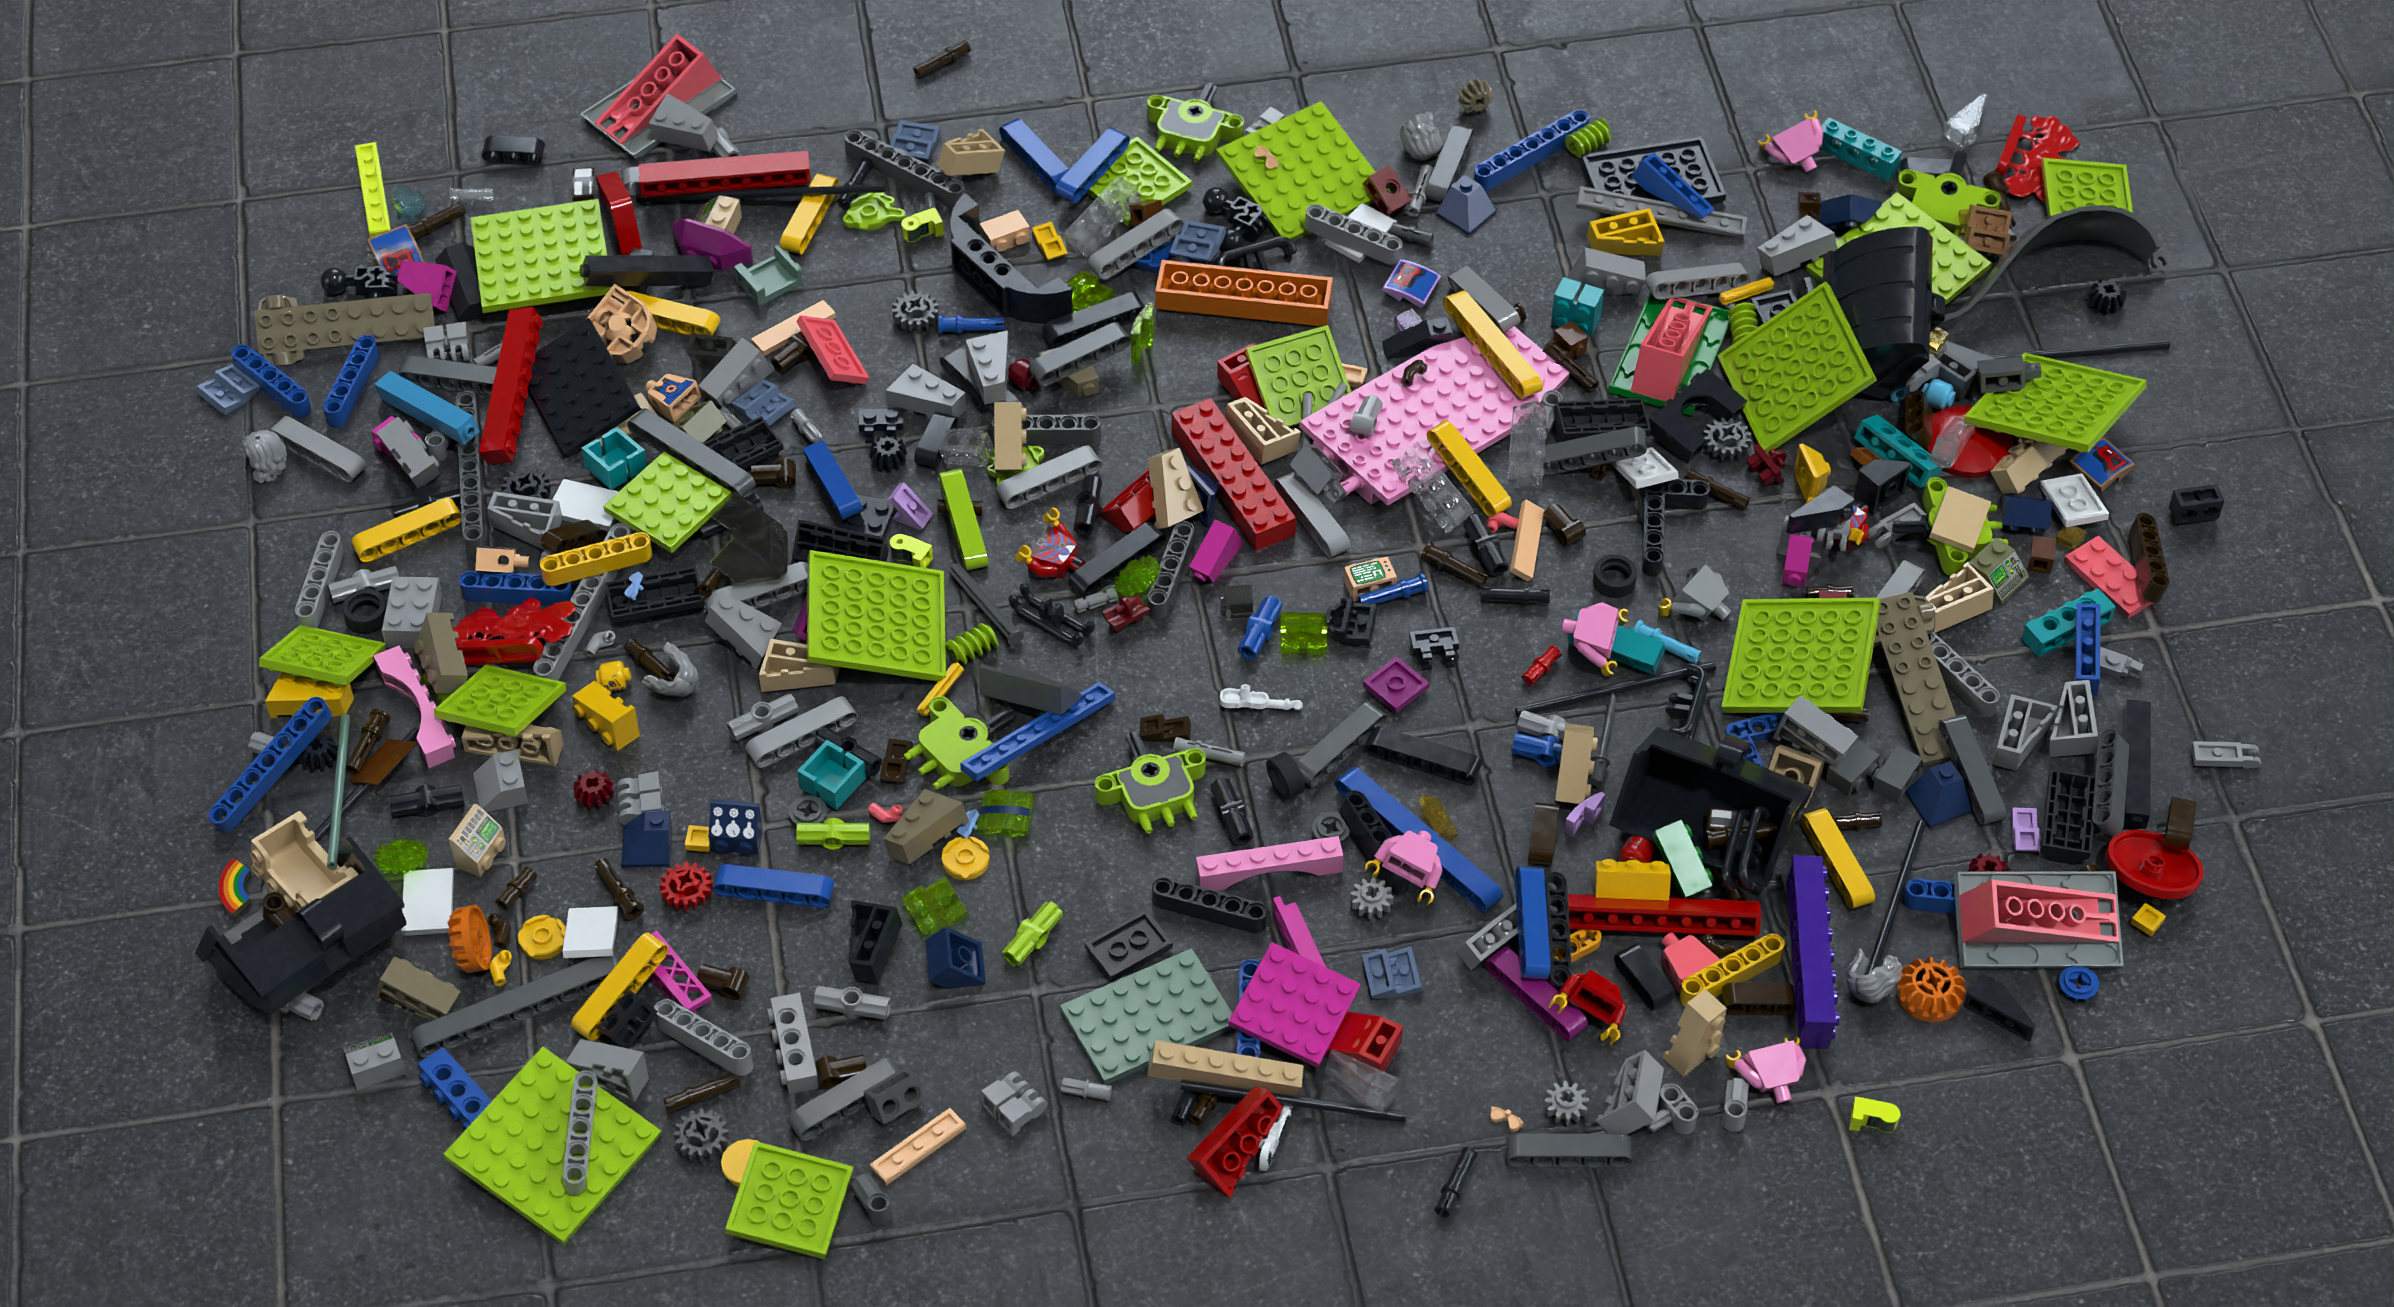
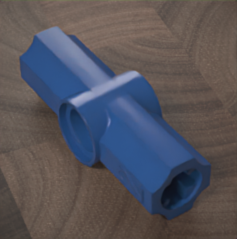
M1272 595L1264 597L1256 614L1250 616L1246 633L1238 646V652L1244 658L1250 660L1257 658L1265 640H1270L1274 631L1275 621L1283 606V603L1277 597Z
M1517 733L1514 738L1512 753L1534 758L1544 767H1553L1556 764L1560 765L1563 744L1554 736L1548 735L1540 739Z

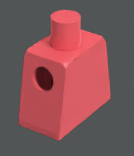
M1669 933L1662 939V943L1666 948L1663 950L1661 962L1678 993L1681 992L1682 982L1686 977L1720 960L1692 935L1679 941L1674 933Z

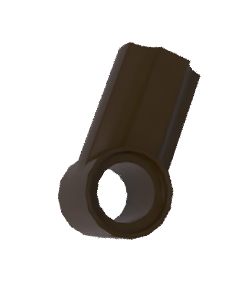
M796 333L789 337L784 348L770 358V363L778 373L785 372L799 360L807 361L814 351L811 349L808 341Z
M781 459L776 464L752 465L751 476L756 484H776L780 488H791L796 482V464L791 459Z
M1551 504L1543 512V518L1556 531L1557 538L1563 546H1568L1586 536L1583 523L1579 519L1573 520L1559 504Z
M270 892L264 897L263 917L266 921L273 923L276 928L294 917L295 914L287 906L285 898L281 893ZM271 906H277V907H279V908H277V909H272V908H269V907H271Z
M707 964L701 965L697 974V979L704 987L720 991L724 997L731 1000H739L750 978L746 971L737 967L725 970Z
M863 1054L842 1059H836L834 1056H825L818 1059L815 1063L819 1085L822 1089L827 1090L832 1089L867 1068Z

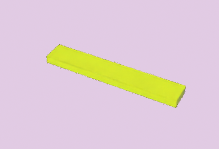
M376 142L355 146L370 238L391 230Z

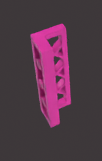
M1280 896L1273 898V917L1288 949L1326 967L1296 902L1284 906Z
M659 932L651 933L668 946V953L665 959H672L674 964L673 967H665L660 964L649 978L666 999L672 1000L696 1014L695 1009L711 1001L712 995ZM675 974L685 975L688 978L687 983H676L674 981ZM688 992H700L702 996L692 1002L688 998Z

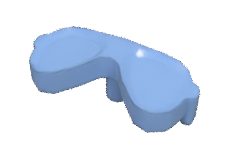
M639 571L629 577L632 584L624 592L632 600H636L635 597L638 594V590L642 591L644 589L640 585L643 575Z
M976 809L966 813L969 822L958 828L957 832L960 836L968 838L972 829H978L975 822L980 814Z

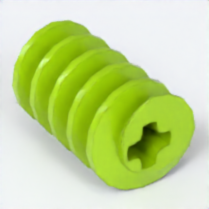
M1598 118L1596 121L1584 126V128H1580L1571 135H1567L1565 137V145L1571 153L1581 158L1583 154H1589L1591 150L1595 151L1598 147H1602L1604 143L1608 144L1610 142V128L1605 119Z
M1748 302L1740 303L1729 310L1732 345L1758 328L1754 304Z
M980 623L977 628L973 627L969 632H963L961 636H956L954 640H948L946 642V650L953 663L960 660L966 665L967 656L973 661L975 660L974 652L981 657L983 656L982 648L986 652H990V644L994 648H998L999 645L992 628L988 624Z

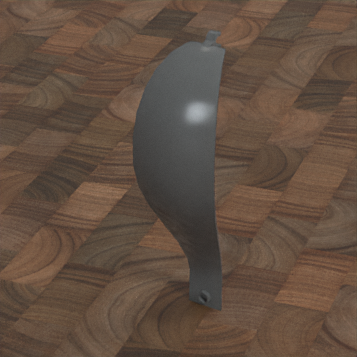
M2105 205L2084 206L2047 217L2024 232L2003 253L1970 299L1958 311L1946 314L1945 320L1930 332V335L1935 333L1936 337L1940 338L1943 335L1942 330L1958 323L1986 294L2012 261L2029 250L2043 245L2069 240H2099L2114 243L2132 251L2143 261L2150 258V265L2153 269L2159 266L2157 260H2160L2162 265L2166 266L2169 263V259L2165 254L2158 251L2161 244L2153 229L2132 212L2123 208Z

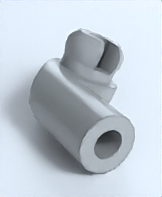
M607 630L594 634L585 648L584 654L593 658L598 649L614 643L615 633Z

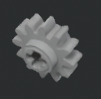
M1363 878L1362 885L1354 884V890L1350 893L1352 909L1359 908V916L1368 913L1369 919L1373 917V914L1382 918V910L1389 913L1390 905L1393 904L1392 888H1384V880L1377 884L1375 878L1371 879V883H1367Z
M1567 1081L1563 1082V1087L1554 1083L1553 1091H1546L1544 1108L1548 1109V1117L1556 1115L1555 1123H1559L1561 1119H1565L1566 1125L1570 1124V1119L1579 1123L1580 1115H1587L1589 1098H1585V1089L1577 1091V1083L1573 1084L1572 1087H1568Z

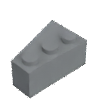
M1585 247L1570 271L1568 279L1582 283L1577 294H1581L1585 284L1603 289L1604 294L1637 295L1646 280L1645 263Z
M912 364L886 389L887 408H903L907 410V413L914 414V412L926 414L928 418H932L935 412L959 418L966 411L964 391L915 364Z
M493 492L487 508L491 526L545 550L541 545L543 534L550 529L560 527L563 519L559 501L502 492Z
M2090 681L2065 682L2059 711L2055 719V726L2050 738V757L2097 753L2098 732Z
M2011 694L1992 765L2016 771L2053 724L2058 706Z
M1646 1050L1625 1059L1614 1082L1617 1088L1613 1096H1608L1605 1101L1608 1107L1604 1115L1600 1114L1596 1120L1609 1134L1627 1135L1655 1121L1664 1068Z

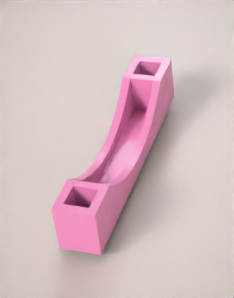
M399 645L374 655L377 671L385 686L406 695L414 702L421 713L420 729L416 738L420 753L428 768L455 758L453 748L456 747L454 738L451 734H446L447 726L444 720L435 718L434 709L436 705L434 701L429 702L428 698H430L426 686L420 685L421 678L417 669L412 670L411 666L413 664L408 652L403 653Z
M1339 836L1196 857L1198 885L1216 891L1225 890L1246 878L1274 871H1302L1318 876L1343 872V852Z

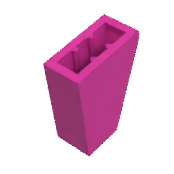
M402 260L397 281L415 294L431 293L432 306L442 312H447L457 271L446 265Z
M1214 520L1189 566L1196 579L1202 582L1209 580L1214 583L1239 551L1244 542L1235 528Z

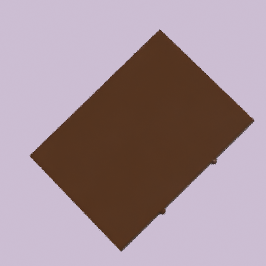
M387 739L365 762L359 774L353 775L349 781L377 786L416 745V742Z

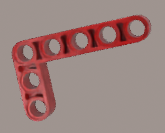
M617 171L597 175L598 190L612 216L620 255H630L632 248L642 249L632 200Z

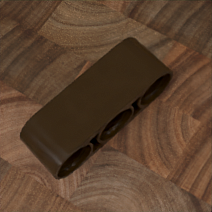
M1917 390L1908 394L1905 399V431L1912 441L1922 448H1926L1932 442V408L1925 394Z
M583 520L546 531L541 538V545L552 554H557L603 542L607 533L594 522Z
M2172 797L2163 845L2184 850L2189 849L2197 802Z
M1535 803L1528 862L1552 865L1559 805Z
M1733 982L1724 985L1722 988L1723 1003L1727 1008L1726 1014L1785 1016L1796 1011L1794 986L1789 983Z

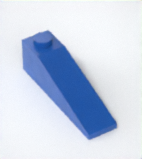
M1655 153L1644 158L1631 176L1647 192L1700 219H1703L1715 209Z
M2077 603L2074 681L2089 680L2092 696H2098L2100 683V604Z

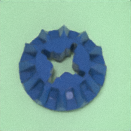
M2083 966L2066 968L2061 973L2058 981L2060 983V990L2065 992L2066 997L2071 996L2075 998V1001L2079 999L2087 1001L2090 997H2095L2099 989V980L2095 973ZM2078 978H2080L2082 985L2080 989H2077L2075 984Z

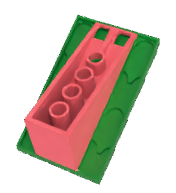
M1650 292L1610 383L1608 392L1616 395L1620 394V396L1627 398H1642L1644 403L1663 407L1668 399L1676 397L1677 392L1682 386L1690 384L1691 379L1696 373L1699 372L1701 374L1706 368L1710 371L1712 370L1730 327L1729 310L1683 297L1657 299ZM1697 406L1687 407L1681 412L1693 416Z

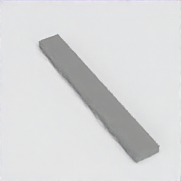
M1582 186L1579 188L1576 208L1612 215H1621L1650 208L1656 223L1741 239L1744 238L1747 217L1713 211L1703 219H1700L1668 202Z

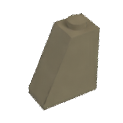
M1055 349L1041 352L1039 355H1045ZM1093 365L1057 381V383L1077 398L1099 393V378Z

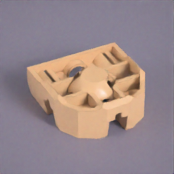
M616 284L612 286L587 317L594 323L614 361L618 364H629L641 358L643 355L641 350L642 344L644 342L647 343V341L652 344L656 337L657 325L647 306ZM631 320V327L626 325V322ZM637 333L639 337L633 343L630 341L632 339L630 336Z

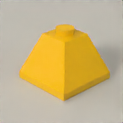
M1799 444L1794 476L1807 501L1809 497L1816 498L1822 493L1827 485L1831 469L1821 453L1805 444Z

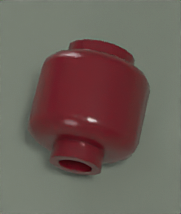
M1025 358L1012 362L1008 368L1009 381L1022 391L1033 390L1039 384L1028 370L1031 362Z

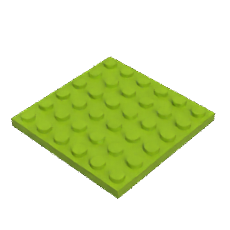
M1322 101L1216 150L1218 158L1251 202L1262 207V214L1268 219L1269 226L1277 237L1284 236L1295 241L1311 233L1304 226L1306 209L1309 205L1318 204L1347 216L1362 203L1367 206L1374 203L1362 183L1370 175L1374 174L1375 170ZM1257 146H1264L1278 160L1279 168L1268 169L1266 166L1267 157L1258 158L1255 156Z
M1898 192L1885 201L1866 223L1858 224L1856 228H1852L1836 241L1837 248L1855 238L1879 230L1914 226L1926 228L1933 237L1932 292L1945 298V305L1991 268L1989 260ZM1825 254L1820 255L1819 260L1811 261L1806 266V271L1821 283Z
M598 199L471 217L483 313L606 295L612 288V286H585L584 279L580 277L579 273L580 265L583 264L586 255H607Z
M1826 281L1717 355L1732 388L1747 400L1743 411L1759 445L1767 454L1771 449H1776L1877 381L1830 285Z
M2024 353L2021 356L2023 361L2040 363L2041 377L2029 379V381L2025 382V387L2022 390L1986 393L1964 416L1965 424L1978 428L2008 433L2016 437L2033 439L2037 442H2046L2058 447L2075 449L2079 452H2089L2147 388V380Z
M810 550L808 554L807 662L932 681H941L943 678H946L944 571Z
M1880 598L1743 599L1721 706L1723 713H1785L1799 696L1811 701L1824 713H1862L1881 606Z
M542 1047L443 1154V1158L564 1245L658 1140L662 1131L597 1085L586 1188L578 1195L567 1193L563 1188V1168L575 1076L579 1072L545 1047ZM586 1084L580 1087L583 1089H588L591 1086ZM581 1107V1108H579V1109H577V1110H578V1111H581V1112H585V1111H587L588 1109L585 1108V1107ZM578 1130L575 1132V1134L583 1135L586 1133L583 1130ZM575 1153L572 1155V1157L574 1158H580L583 1156L580 1153ZM575 1176L569 1178V1180L578 1181L580 1178Z

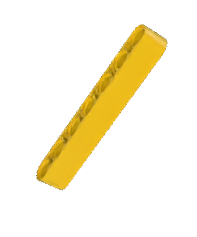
M1465 290L1443 298V307L1446 313L1518 397L1523 399L1543 390V382L1538 373Z

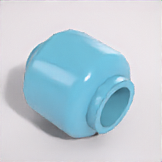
M1939 379L1932 380L1930 384L1925 383L1922 389L1930 406L1939 411L1951 407L1956 396L1953 386Z

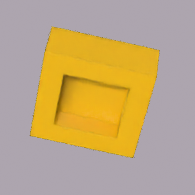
M689 825L685 840V850L709 852V827Z
M2145 903L2133 916L2130 924L2152 936L2163 924L2166 916Z

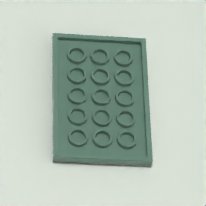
M1192 948L1060 1005V1012L1104 1085H1108L1148 1067L1149 1055L1155 1040L1193 1047L1234 1029L1228 1025L1233 1013Z

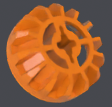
M475 904L455 909L447 922L450 928L447 934L450 936V943L448 944L452 947V957L456 958V965L468 973L489 969L492 961V943L489 927L482 910Z
M1927 957L1925 962L1917 958L1913 960L1912 965H1905L1902 970L1901 978L1896 988L1897 999L1901 1007L1916 1019L1926 1022L1945 1021L1953 1017L1962 1006L1966 992L1964 989L1965 980L1962 976L1958 975L1959 970L1955 966L1947 967L1946 960L1942 959L1940 963L1933 962V957ZM1921 971V981H1916V976ZM1935 971H1939V972L1943 973L1944 975H1946L1947 977H1943L1941 974H1939L1938 972H1935ZM1944 982H1950V988L1942 994Z

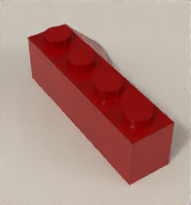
M1255 1086L1187 1157L1188 1161L1203 1178L1230 1198L1235 1191L1233 1189L1238 1179H1242L1248 1162L1252 1156L1255 1157L1261 1140L1264 1136L1268 1135L1283 1106L1268 1089Z

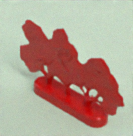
M2017 114L1995 172H1999L2001 177H2003L2008 166L2012 167L2016 173L2004 180V183L2009 188V193L2025 197L2034 192L2043 203H2046L2041 166L2043 158L2066 160L2059 157V152L2070 151L2080 143L2072 135L2068 126L2061 124L2059 119L2053 115L2047 118L2040 116L2032 117L2030 122L2034 130L2025 133L2023 128L2027 118ZM2035 133H2043L2044 137L2034 138L2032 135L2036 136ZM2019 138L2029 139L2033 145L2032 149L2024 151L2017 148L2016 145ZM2014 151L2022 154L2023 164H2013L2010 162ZM2019 169L2024 171L2025 174H2021L2019 172Z
M532 597L523 601L522 605L509 609L504 617H499L493 609L481 607L471 615L464 617L456 627L452 628L453 631L458 632L459 636L458 640H455L457 650H462L465 665L537 661L541 658L544 650L543 644L538 639L543 638L547 642L554 643L563 636L570 635L573 625L563 619L570 616L577 608L573 606L574 603L572 601L554 603L542 610L540 609L541 602ZM481 632L484 637L483 639H477L475 634ZM495 636H503V637L505 638V639L489 640L490 638H493V637H495Z

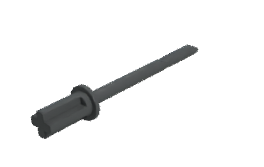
M1614 693L1610 695L1599 753L1591 758V761L1595 762L1589 784L1591 786L1595 785L1596 788L1601 787V784H1603L1605 771L1610 763L1605 754L1617 699Z

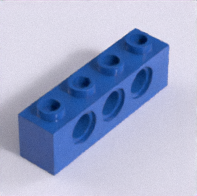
M444 1047L418 1063L421 1073L418 1077L426 1088L430 1086L434 1090L433 1094L440 1104L444 1102L448 1106V1112L455 1120L460 1119L464 1130L492 1102Z

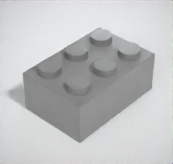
M392 577L382 627L386 648H394L399 645L401 648H414V643L418 640L426 613H439L442 591L439 578Z

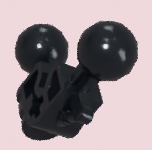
M1213 187L1205 192L1203 197L1205 209L1215 214L1223 211L1228 212L1229 222L1233 224V229H1226L1227 232L1219 247L1221 252L1224 253L1242 247L1244 244L1243 238L1255 242L1269 228V221L1262 214V207L1259 204L1250 202L1248 196H1239L1232 202L1229 200L1227 192L1222 188Z
M359 264L355 267V275H346L342 269L336 267L327 269L321 276V285L326 292L334 295L342 293L347 287L355 286L357 295L366 294V299L397 296L398 278L395 274L386 272V269L382 266L364 267L363 264Z

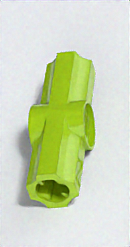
M838 818L826 819L824 823H798L796 829L797 844L823 845L830 850L840 849L843 845H869L870 823H844Z
M1051 901L1045 902L1031 919H1025L1020 924L1016 936L1002 951V957L1006 959L1007 963L1014 967L1020 966L1034 949H1040L1044 945L1049 931L1063 916V911L1059 909L1058 905Z

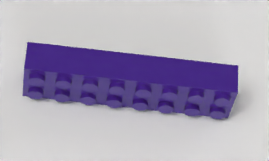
M1793 855L1786 883L1797 1034L1800 1039L1799 1046L1801 1048L1829 1049L1831 1039H1835V1026H1839L1840 1016L1839 1011H1835L1838 992L1833 990V984L1836 982V970L1831 968V963L1834 962V948H1830L1829 942H1832V927H1828L1831 909L1826 907V901L1829 899V887L1824 884V881L1827 880V866H1823L1822 856Z

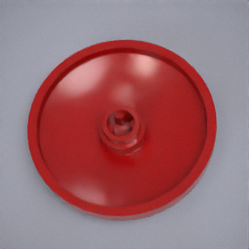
M1953 406L1935 413L1932 416V442L1929 446L1923 448L1944 464L1942 468L1944 472L1963 478H1981L1992 475L1991 471L2003 457L2010 455L2008 450L2013 446L2011 434L1965 424L1964 416L1973 406Z
M2146 830L2124 831L2111 839L2106 851L2107 865L2111 871H2116V877L2132 889L2149 896L2164 899L2188 897L2198 890L2204 876V870L2200 860L2190 849L2184 850L2163 845L2165 835Z

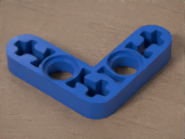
M1771 713L1733 722L1727 726L1725 737L1727 734H1731L1751 742L1749 749L1751 754L1747 756L1746 760L1764 767L1753 742L1773 738L1780 724L1776 722H1781L1784 713ZM1758 725L1763 727L1764 731L1755 732L1752 727Z

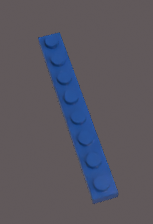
M1101 682L1094 684L1082 691L1081 698L1062 715L1046 712L960 763V770L975 781L982 779L1114 701L1115 692Z

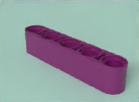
M1508 947L1501 948L1485 961L1488 972L1564 1040L1570 1041L1588 1026V1021L1584 1014L1568 1000L1566 1007L1560 1014H1557L1560 1010L1559 1005L1552 1004L1549 1008L1548 1005L1553 997L1558 994L1560 995V993L1545 979L1522 978L1520 957Z

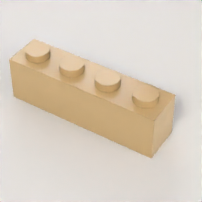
M2019 437L2018 441L2020 444L2012 446L2008 450L2010 455L2003 457L1993 468L1991 474L2002 494L2013 493V495H2017L2025 490V486L2029 482L2036 480L2040 472L2051 467L2052 462L2056 458L2064 455L2067 447H2058L2054 444Z
M532 724L524 728L516 737L466 726L461 737L465 752L492 756L493 754L517 750L520 761L556 766L564 745L561 730L553 727L534 726Z

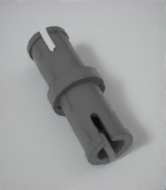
M1393 222L1390 228L1391 235L1407 239V242L1410 243L1415 241L1431 246L1434 240V233L1419 230L1413 225L1408 227Z

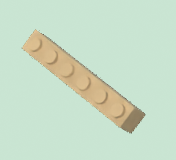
M1155 1040L1149 1055L1147 1076L1178 1082L1186 1080L1250 1090L1256 1086L1268 1089L1271 1093L1298 1096L1302 1088L1303 1065Z

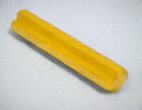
M1767 277L1720 293L1719 301H1721L1722 305H1726L1773 289L1774 281Z
M960 663L951 664L946 671V678L938 681L918 706L917 711L921 716L930 715V700L937 696L944 697L963 673L964 668Z

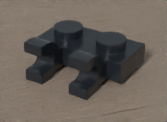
M903 408L859 409V431H865V442H875V431L887 430L889 438L895 435L897 437V430H903Z
M1455 627L1409 632L1413 655L1420 654L1423 671L1432 670L1431 660L1432 653L1443 652L1445 668L1455 667L1454 650H1459V641Z

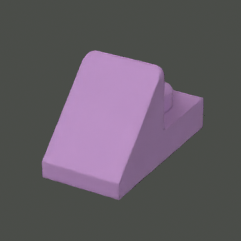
M904 482L898 484L888 499L898 510L893 519L913 528L922 530L933 515L932 511Z

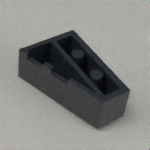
M851 900L852 918L850 919L849 964L855 980L878 983L903 924L897 907Z

